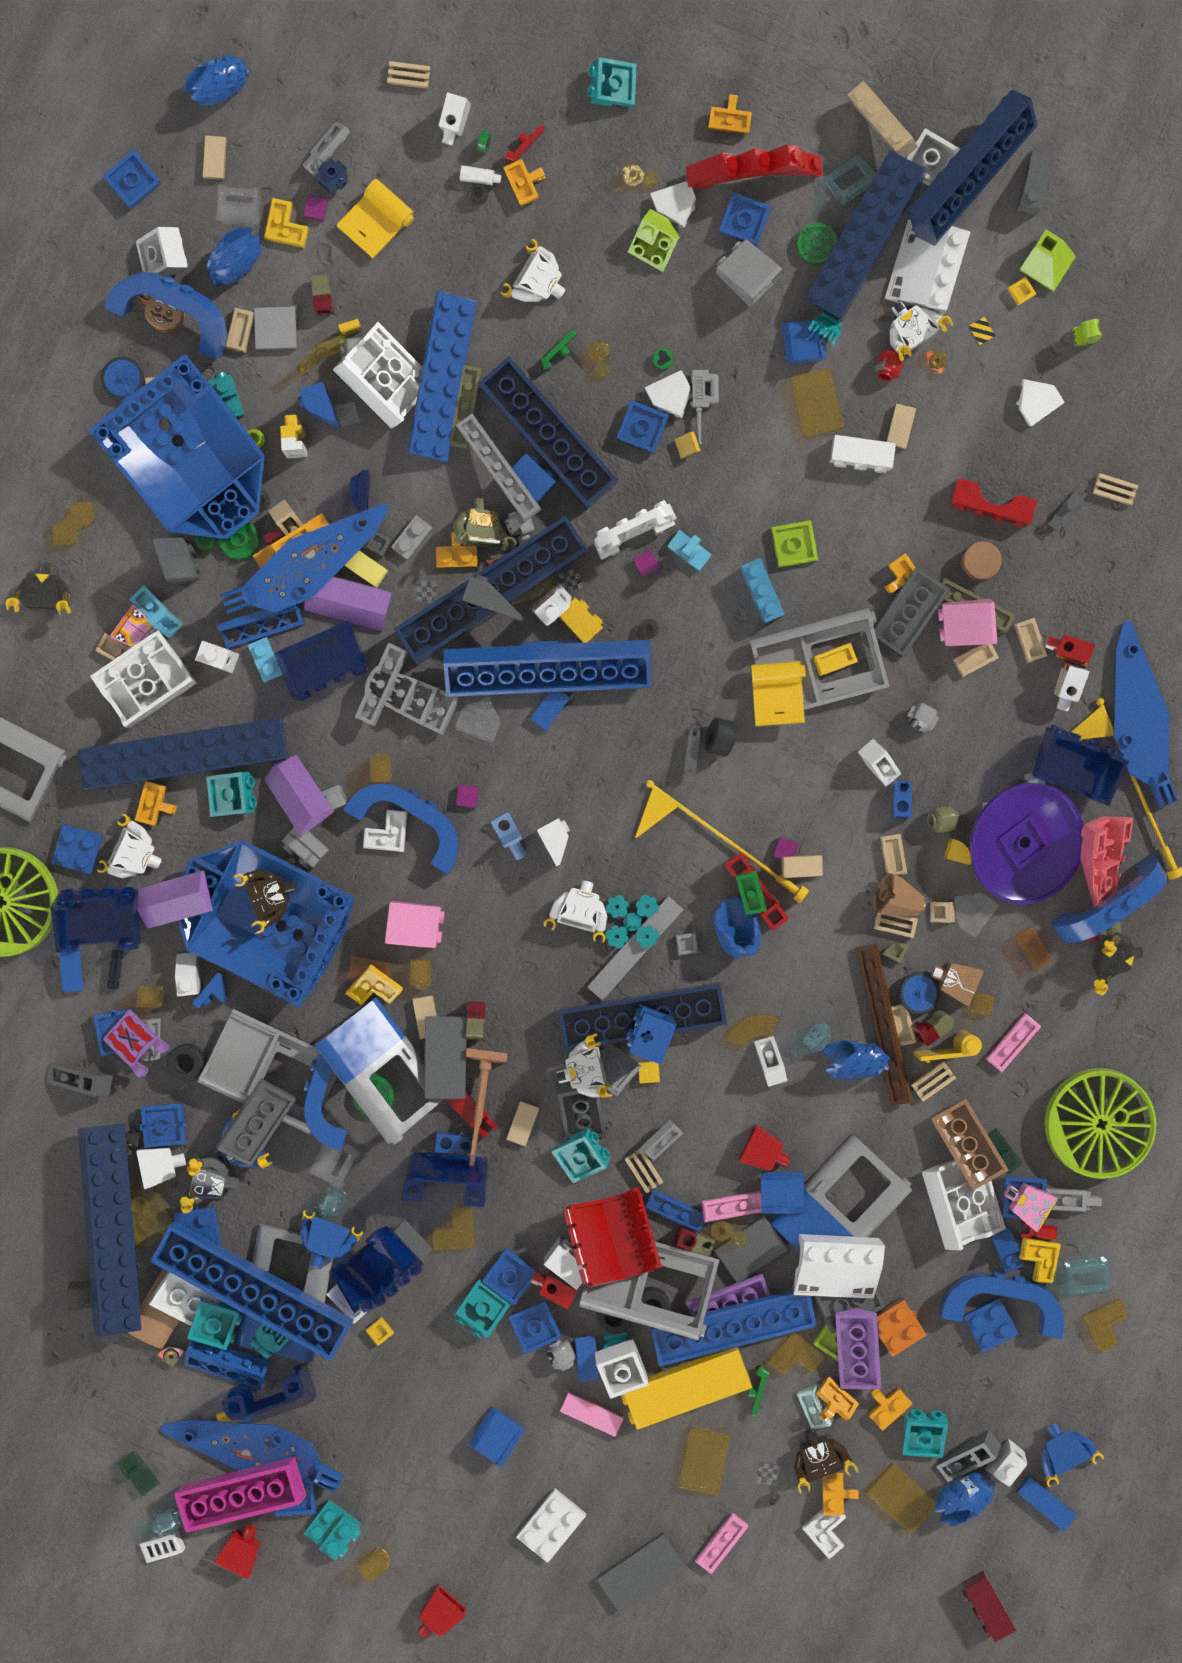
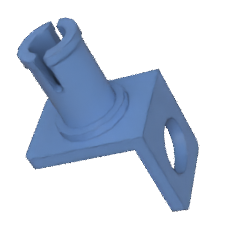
M509 812L491 820V824L498 834L503 847L510 848L515 860L526 856L527 853L519 841L522 837ZM501 820L509 821L510 826L507 830L499 829L498 824Z

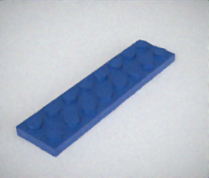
M442 291L436 292L408 444V454L444 463L448 462L451 446L449 444L477 301Z
M794 1290L708 1311L703 1321V1324L707 1325L704 1337H699V1340L650 1327L659 1367L816 1327L811 1296L794 1295Z

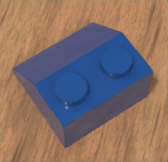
M323 382L299 389L301 396H298V400L304 412H308L311 417L335 429L341 428L328 389Z

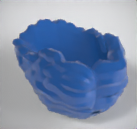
M733 895L732 897H727L724 901H720V905L716 908L713 915V923L721 947L726 953L736 959L755 955L759 951L762 936L757 913L746 916L740 896Z

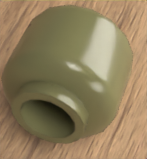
M950 805L934 807L927 816L929 827L936 833L955 830L960 819L958 812Z

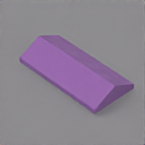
M333 576L313 598L305 601L304 610L383 632L392 592Z
M297 755L276 762L264 779L300 836H303L334 812Z
M204 871L139 889L137 911L148 929L213 911Z
M763 1274L711 1293L706 1312L771 1296ZM701 1297L686 1302L691 1316L697 1314Z
M859 1308L837 1312L835 1316L840 1389H881L877 1313Z

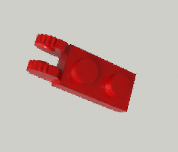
M466 1091L465 1099H444L472 1128H475L476 1101ZM483 1110L482 1119L485 1120L489 1127L495 1130L498 1127L497 1124ZM480 1126L479 1134L487 1138L489 1136L487 1131Z

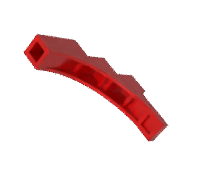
M789 144L771 151L755 148L739 155L720 153L686 166L687 183L690 188L702 190L729 181L759 176L804 175L817 178L822 176V162L820 155L803 152L801 147Z

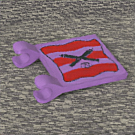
M131 1009L103 1038L132 1068L138 1077L145 1076L148 1073V1069L138 1061L152 1045L160 1054L165 1053L169 1049V1045L161 1040Z

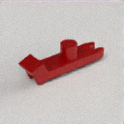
M540 125L529 137L524 132L521 133L518 140L522 145L514 153L507 151L505 162L514 163L518 161L545 132V128Z

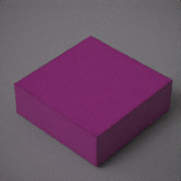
M307 195L304 218L325 221L328 200Z
M651 550L633 559L642 578L660 568Z
M459 785L456 805L477 808L479 788Z
M779 837L773 856L780 859L782 857L795 856L799 844Z

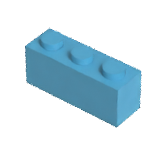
M761 558L740 567L741 573L763 624L782 617L784 612Z

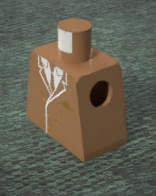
M948 962L946 969L935 966L931 977L940 980L938 989L969 1007L984 971Z

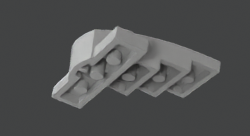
M388 643L379 665L371 671L367 678L365 695L355 718L375 726L385 705L397 713L444 735L460 698L457 696L447 697L446 692L439 688L400 674L399 672L408 651Z

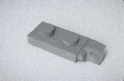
M335 122L310 151L311 156L302 166L310 174L315 175L321 164L333 155V151L339 144L345 141L346 136L350 133L349 129Z
M1046 1188V1192L1058 1199L1052 1210L1086 1212V1210H1090V1206H1102V1198L1091 1195L1090 1191Z

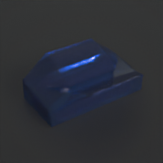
M362 470L359 474L350 478L349 499L359 513L369 508V470Z

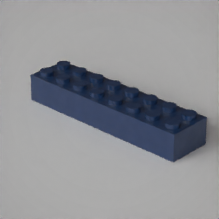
M1011 90L1003 97L1000 104L994 111L990 112L987 119L975 130L970 139L962 145V148L950 159L945 168L937 174L933 182L924 189L921 196L911 204L908 214L916 237L935 246L1038 125L1030 97Z
M889 150L807 294L806 301L843 322L926 177L925 168Z
M509 356L478 383L479 389L586 510L617 484L618 479Z
M716 982L559 1008L565 1051L573 1050L578 1043L593 1034H597L594 1037V1042H600V1045L628 1041L626 1036L629 1028L633 1029L636 1022L633 1020L637 1009L641 1010L642 1005L672 1016L676 1023L674 1033L727 1025L721 984Z

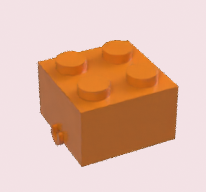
M903 1297L877 1312L878 1338L880 1341L882 1340L892 1357L927 1335L916 1319L917 1315L914 1310L909 1308Z

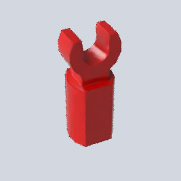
M1021 1222L1022 1226L1028 1227V1231L1026 1233L1020 1232V1236L1024 1238L1034 1236V1238L1056 1240L1057 1227L1042 1225L1039 1231L1036 1232L1026 1222Z

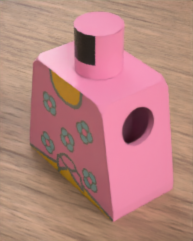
M1025 1183L1022 1184L1019 1190L1009 1185L1004 1193V1196L1012 1200L1009 1208L1036 1232L1039 1231L1058 1200L1054 1195Z

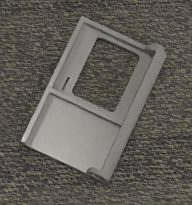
M0 717V742L43 764L45 767L30 800H26L0 786V807L31 823L56 770L65 765L68 757L66 756V751Z
M233 1009L198 1083L244 1104L260 1079L264 1078L277 1052H281L311 1066L313 1059L317 1060L319 1051L314 1046ZM333 1070L322 1101V1106L337 1077ZM293 1103L282 1122L309 1134L311 1131L305 1122L303 1107Z
M655 1242L663 1267L705 1279L698 1312L695 1317H689L642 1303L641 1299L648 1273L589 1288L586 1284L579 1307L699 1340V1337H704L707 1326L703 1324L719 1259Z

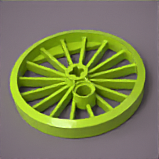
M0 847V853L7 854L4 873L0 874V899L7 901L6 905L0 903V927L3 916L9 941H0V957H10L30 951L47 937L57 918L59 896L53 876L39 859L20 849ZM12 855L25 860L16 876L13 873H9ZM28 863H31L39 873L15 890L20 876ZM5 876L11 880L8 888L2 884V879ZM42 876L44 878L47 890L13 897ZM49 893L50 897L49 908L15 903L16 900ZM13 906L48 911L49 914L45 925H42ZM12 911L41 928L40 933L33 940ZM8 915L27 940V944L14 943Z
M1093 1068L1070 1076L1055 1090L1049 1100L1045 1113V1133L1049 1146L1055 1156L1072 1171L1092 1178H1113L1131 1171L1145 1159L1155 1139L1156 1115L1150 1098L1133 1079L1112 1069ZM1093 1076H1100L1099 1111L1087 1082V1078ZM1105 1076L1118 1078L1104 1110ZM1081 1080L1084 1083L1094 1113L1070 1089ZM1123 1081H1125L1134 1090L1117 1106L1112 1107ZM1068 1091L1091 1117L1059 1104L1064 1093ZM1137 1093L1144 1104L1130 1111L1122 1108ZM1056 1107H1061L1089 1120V1122L1060 1121ZM1146 1110L1147 1123H1127L1130 1115ZM1118 1111L1123 1112V1118L1120 1121H1116L1114 1118ZM1099 1119L1104 1121L1101 1123L1102 1127L1097 1126V1124L1099 1123ZM1061 1125H1087L1088 1127L1064 1135ZM1112 1126L1147 1127L1144 1141L1119 1131ZM1110 1130L1141 1143L1142 1145L1137 1153L1133 1156ZM1088 1132L1070 1149L1067 1139ZM1107 1133L1131 1158L1121 1166L1118 1164ZM1093 1135L1080 1166H1078L1073 1153ZM1103 1136L1115 1165L1114 1169L1102 1171ZM1098 1138L1097 1171L1084 1169Z

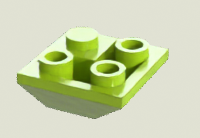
M650 209L642 219L628 253L663 272L680 237L668 218Z
M1046 229L1019 270L1054 292L1076 256L1064 240Z

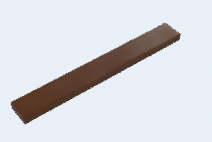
M878 944L858 946L856 950L877 1044L890 1057L888 1060L889 1070L884 1069L883 1071L891 1106L909 1104L913 1101Z

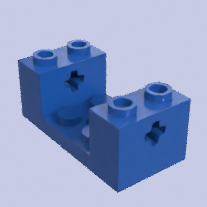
M642 1005L641 1010L637 1009L633 1018L636 1021L634 1028H629L626 1040H628L627 1046L630 1047L629 1053L661 1065L676 1028V1023L672 1016Z

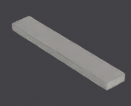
M471 414L456 425L458 430L523 520L526 522L541 511L540 506L474 415Z
M667 896L659 905V911L653 913V916L648 918L641 927L646 928V926L651 925L653 930L659 932L660 937L684 909ZM637 931L587 986L601 1000L612 991L649 949L642 948L640 942L636 941Z

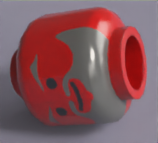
M894 349L882 351L878 356L874 370L878 378L889 382L899 377L904 360L901 361L899 359V354Z

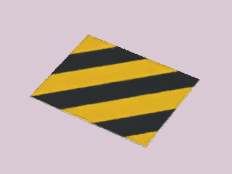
M985 317L969 325L979 345L995 337Z

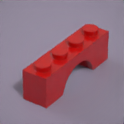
M958 478L955 481L949 505H953V509L958 511L971 510L976 516L985 517V515L992 516L994 521L1004 523L1006 520L1013 522L1012 525L1015 527L1024 528V526L1031 524L1038 500L1017 495L1006 505H993L987 502L981 495L979 483Z
M741 852L723 864L736 883V875L754 871ZM759 879L767 907L766 911L759 914L770 930L774 931L788 921L789 918Z

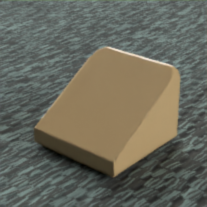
M930 902V922H955V902Z

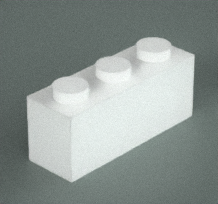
M835 435L832 441L829 463H834V466L841 468L851 465L856 470L872 468L875 469L874 472L887 473V471L893 468L896 443Z

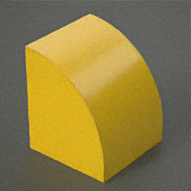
M949 839L944 858L971 865L970 851L967 846L958 840Z

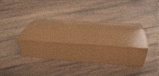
M967 1099L931 1118L973 1191L1009 1171Z
M165 1269L161 1271L140 1305L142 1330L128 1332L139 1340L159 1349H163L180 1321L149 1305L148 1302L168 1271Z

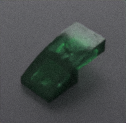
M997 1128L988 1134L1009 1170L1005 1172L1006 1175H1009L1023 1164Z
M134 1451L117 1463L127 1481H132L141 1497L160 1484L150 1468Z

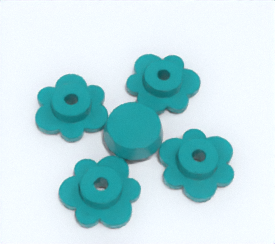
M622 895L609 898V904L605 908L606 912L612 914L613 918H618V916L624 917L623 924L625 927L613 926L612 930H608L605 934L608 944L621 949L624 943L629 940L628 936H626L627 930H637L638 936L636 941L640 942L642 948L647 949L650 945L655 946L657 943L656 939L659 938V932L653 930L651 925L646 926V928L640 927V916L651 918L653 913L659 911L656 898H650L648 895L641 896L640 901L636 903L638 914H627L626 908L629 904L627 901H624Z

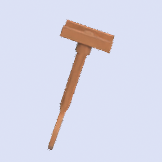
M467 1048L466 1057L479 1060V1069H481L469 1166H474L489 1070H491L492 1062L507 1063V1053Z

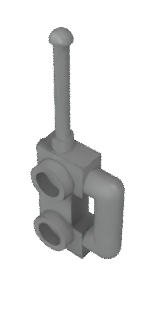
M692 370V393H690L692 401H690V406L696 408L698 445H701L702 408H709V404H717L719 402V377L717 374H709V370ZM710 382L711 396L705 395V383Z

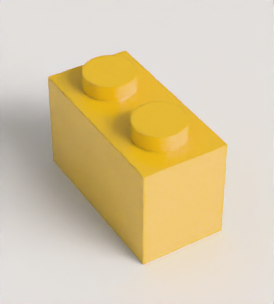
M575 597L570 602V607L559 618L582 643H589L603 630L601 626L603 621L596 614L592 616L587 610L589 606L582 599L578 601Z

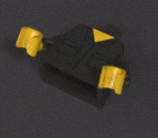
M39 562L38 574H27V577L21 581L12 597L6 600V608L9 610L11 606H14V611L18 612L19 604L21 603V606L25 608L57 609L59 615H61L62 610L66 609L69 614L71 613L69 607L71 592L61 577L50 575L51 563Z
M1115 932L1113 935H1098L1091 964L1099 978L1094 981V986L1096 987L1094 992L1104 995L1108 989L1107 984L1112 977L1130 971L1133 959L1143 958L1142 947H1134L1129 937Z

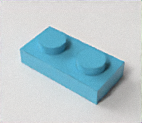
M267 637L248 645L264 683L283 676Z

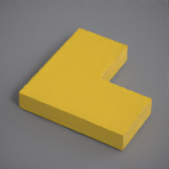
M272 198L264 239L305 248L309 228L308 226L289 223L293 203Z
M370 964L346 990L345 994L360 1005L373 993L390 1004L402 992L403 987Z
M1022 1239L1019 1258L1036 1261L1032 1277L1033 1281L1053 1284L1061 1244L1036 1239Z

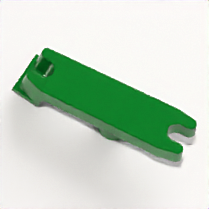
M574 330L545 357L540 359L543 372L551 369L549 362L558 353L563 358L569 355L571 351L566 346L577 336Z
M761 1364L755 1370L756 1374L760 1376L757 1389L751 1388L748 1390V1396L754 1398L751 1410L753 1416L758 1414L765 1382L769 1376V1372Z

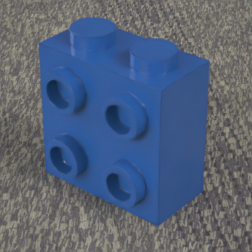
M525 454L512 469L538 504L556 485L554 480L556 477L548 469L544 471L539 466L541 463L533 455L529 457Z

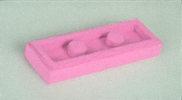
M1024 1013L985 1059L1002 1073L1041 1026Z
M760 1190L701 1201L705 1222L762 1212Z
M569 1391L560 1409V1412L614 1437L624 1419V1416Z
M732 1512L697 1556L695 1562L712 1574L749 1527L748 1524Z

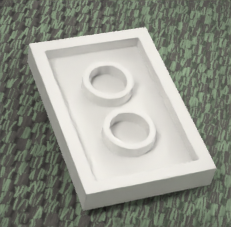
M167 1272L148 1302L149 1305L191 1326L200 1299L218 1304L221 1300Z
M554 1488L518 1532L516 1538L548 1563L586 1517V1513Z

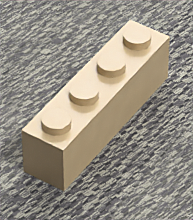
M864 81L848 94L853 105L894 152L906 158L918 147L909 132Z

